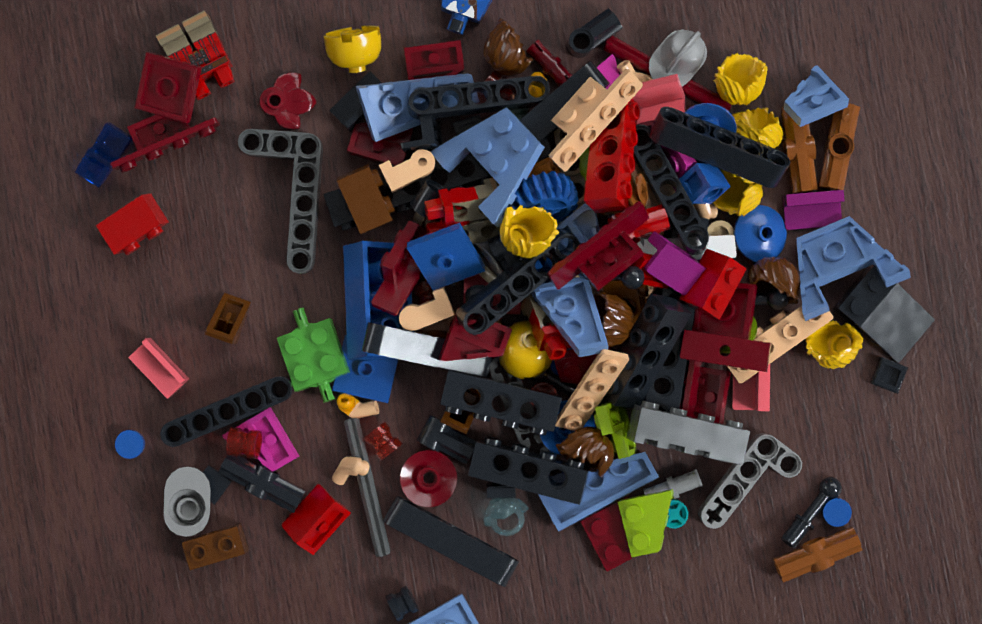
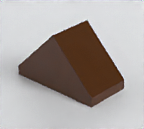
M224 293L205 331V335L230 344H237L251 302Z
M474 388L467 389L463 395L464 401L470 405L478 403L480 400L479 391ZM463 410L462 415L445 411L440 422L467 434L474 419V412Z

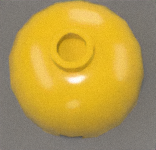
M367 25L361 26L362 29L353 30L352 27L326 33V36H323L325 49L332 63L341 68H348L349 73L365 71V65L373 63L381 51L379 26Z
M524 320L511 325L509 328L513 330L503 356H499L500 365L507 373L516 378H535L547 370L553 360H550L546 351H538L537 341L533 336L530 321Z

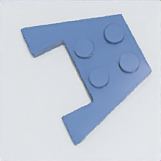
M506 107L435 148L431 153L449 173L470 152L499 184L478 206L492 224L499 227L509 204L512 205L517 197L515 192L523 179L526 180L545 147Z
M850 216L796 238L802 313L805 321L829 312V306L819 288L820 286L856 271L875 265L886 288L911 278L909 269L904 264L901 265L887 249L884 250L878 245L874 238Z

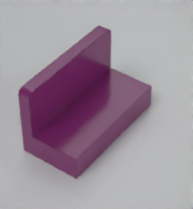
M844 190L787 194L782 196L786 230L824 227L842 219L841 202L845 201Z
M654 231L648 238V241L657 251L644 269L680 294L686 295L706 268L693 256Z

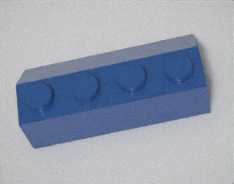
M360 241L343 246L348 360L372 361L395 359L362 351L368 322L406 330L400 324L399 315L405 306L412 304V291L396 316L373 307L371 303L384 281L383 270L380 266L381 260L387 251H391L394 243Z

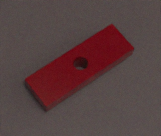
M684 330L680 358L767 372L772 343ZM724 346H729L731 349L728 356L722 355L721 350Z

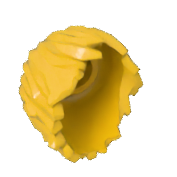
M736 53L735 55L727 56L721 67H717L718 73H715L714 76L717 78L713 80L720 97L732 105H748L756 100L765 85L767 75L766 63L758 60L757 57L753 58L746 54L739 55Z
M758 107L751 111L747 109L745 112L732 114L736 122L737 134L774 149L781 143L783 131L779 118L774 117L773 111L768 113V108L761 109Z
M720 169L731 187L713 202L714 206L722 211L729 212L730 215L737 213V216H741V214L745 216L760 204L763 197L762 185Z
M520 205L514 210L512 207H507L499 230L500 240L507 248V251L512 252L513 255L525 258L536 257L550 247V243L559 234V231L556 229L558 226L557 220L551 217L550 212L546 213L544 208L535 206L523 208Z
M834 320L825 324L805 340L807 343L806 348L808 349L807 354L812 355L819 362V365L828 369L845 368L847 364L855 359L858 351L863 348V337L854 326H851L849 323L841 326Z

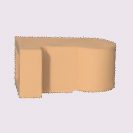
M421 149L414 152L409 160L392 167L388 160L380 164L379 168L391 192L394 193L431 174L435 168V158L428 150Z
M444 287L433 290L432 293L435 299L420 305L409 304L405 306L399 315L401 326L406 330L415 331L453 316L454 310Z

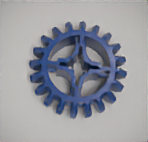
M543 171L539 175L532 174L526 180L523 179L515 192L517 195L515 201L507 207H512L514 210L520 205L523 208L534 206L544 208L546 213L550 212L551 217L559 223L563 222L578 207V192L569 176H565L564 173H556L555 171L546 174Z

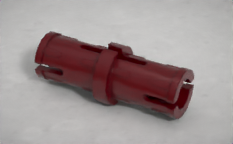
M539 39L526 50V53L543 69L542 73L545 76L549 75L559 87L572 76L560 63L562 60L558 56L555 58Z

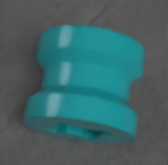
M671 499L667 527L675 529L682 527L688 519L687 507L678 499Z

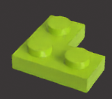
M610 401L595 407V424L598 429H601L602 436L612 434L611 442L618 458L630 457L637 453L635 442L626 438L630 423L626 408L613 406Z

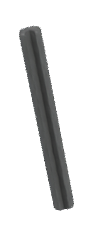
M350 418L344 421L351 455L369 463L368 473L365 476L358 474L357 480L376 557H382L390 554V546L359 418Z

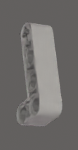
M767 433L756 434L747 444L744 462L749 461L753 463V474L748 477L742 476L740 472L741 465L733 463L701 504L698 512L700 520L709 528L716 529L721 527L768 466L778 474L792 478L798 475L802 469L801 458L775 437ZM762 439H769L771 442V450L766 454H760L758 451V444ZM791 456L794 460L793 468L790 471H783L780 466L782 459ZM734 484L737 488L736 496L732 499H725L723 496L724 487ZM718 497L721 502L728 506L725 509L720 505L716 511L719 517L716 520L711 518L707 521L709 516L706 512L708 509L714 511L719 504L714 501Z

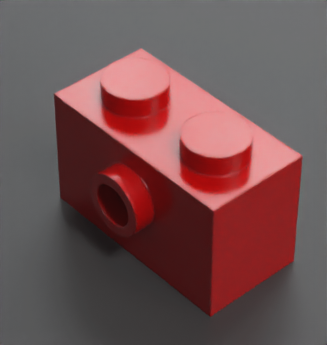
M143 194L97 224L96 227L114 255L119 253L129 255L141 247L139 242L143 239L148 238V240H151L163 233L162 227L168 224L169 221L152 194Z
M706 248L699 261L706 269L688 293L681 295L680 300L696 311L720 320L746 268L731 257Z

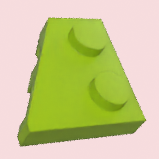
M673 489L618 501L631 557L656 553L662 549L664 530L667 526L670 503L674 495Z

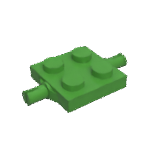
M299 308L293 311L298 327L291 333L277 337L294 391L299 392L310 387H319L323 403L330 402L335 397L329 383L339 376L350 373L332 319L328 318L318 323H308L304 308Z

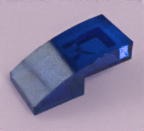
M106 123L94 145L88 148L75 173L98 188L101 187L113 170L110 163L122 157L132 137L112 123Z

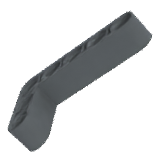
M246 129L239 135L238 146L248 156L294 160L287 265L295 273L306 274L312 270L315 264L323 144L317 136L311 133ZM253 135L258 136L260 143L257 149L247 150L245 146L246 139ZM286 138L288 141L287 149L284 152H276L273 146L276 139ZM307 140H314L317 144L316 151L310 155L304 154L302 151L303 143ZM305 168H311L315 173L314 179L310 183H302L300 180V173ZM304 196L310 197L313 203L312 208L307 212H302L298 208V201ZM300 225H307L310 228L311 233L306 240L301 241L296 237V229ZM299 253H304L308 257V265L303 269H297L293 262L294 257Z

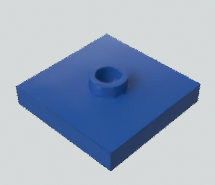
M460 222L407 242V250L432 290L485 271V264Z
M345 335L342 350L350 373L337 377L332 391L389 403L398 359L348 360L347 335Z

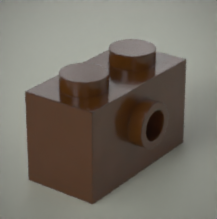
M369 164L337 177V183L360 234L392 221L390 213L395 210L389 196L383 197L379 186L383 185L377 169L371 171Z

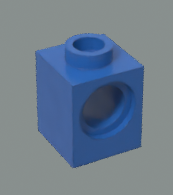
M696 163L679 179L692 204H712L731 187L720 168L707 163Z

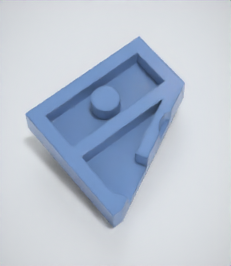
M817 65L811 69V74L806 81L802 80L797 86V90L791 93L785 100L784 110L799 127H802L847 108L849 98Z

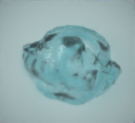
M492 498L484 512V525L492 527L499 535H514L523 527L525 522L524 513L529 507L519 498ZM513 513L517 514L519 521L513 529L503 530L498 527L497 519H506Z

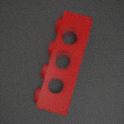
M633 98L600 133L596 140L591 143L589 148L584 202L595 213L623 211L628 207L629 199L632 197L631 173L635 169L633 154L634 146L638 142L636 125L637 120L640 118V107Z

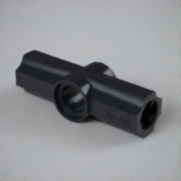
M231 450L218 473L244 486V489L252 495L263 500L268 499L293 513L306 492L304 489L279 477L280 474L276 471L272 472L262 464H255Z

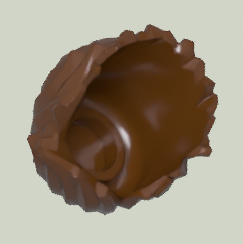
M499 18L497 26L491 31L485 41L484 59L494 70L502 75H518L526 70L533 59L525 56V51L522 49L524 44L519 42L520 36L514 32L515 29L511 28L504 19Z
M772 256L764 257L752 265L749 272V283L757 285V292L768 293L772 288H778L780 293L786 292L787 297H789L788 304H798L800 298V278L797 269L791 262L787 261L786 258Z
M599 291V293H595L593 296L608 346L621 344L629 337L634 326V314L628 304L617 295H610L604 291Z
M595 427L580 428L569 434L563 442L556 444L558 451L566 460L568 458L579 459L581 463H585L584 466L590 467V472H597L600 478L604 476L613 463V444L607 436H602L601 431Z

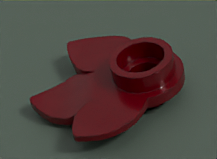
M295 72L279 76L274 86L264 90L259 98L262 111L267 115L274 116L277 123L285 129H299V115L310 111L317 102L311 93L300 89L301 74ZM271 96L278 98V106L270 104L269 99Z

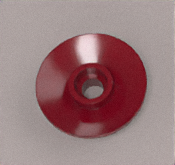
M423 450L410 456L404 463L400 473V484L405 496L414 504L422 507H435L446 502L454 493L457 485V472L452 461L444 454L434 450ZM425 473H432L435 478L434 481L431 483L424 480Z

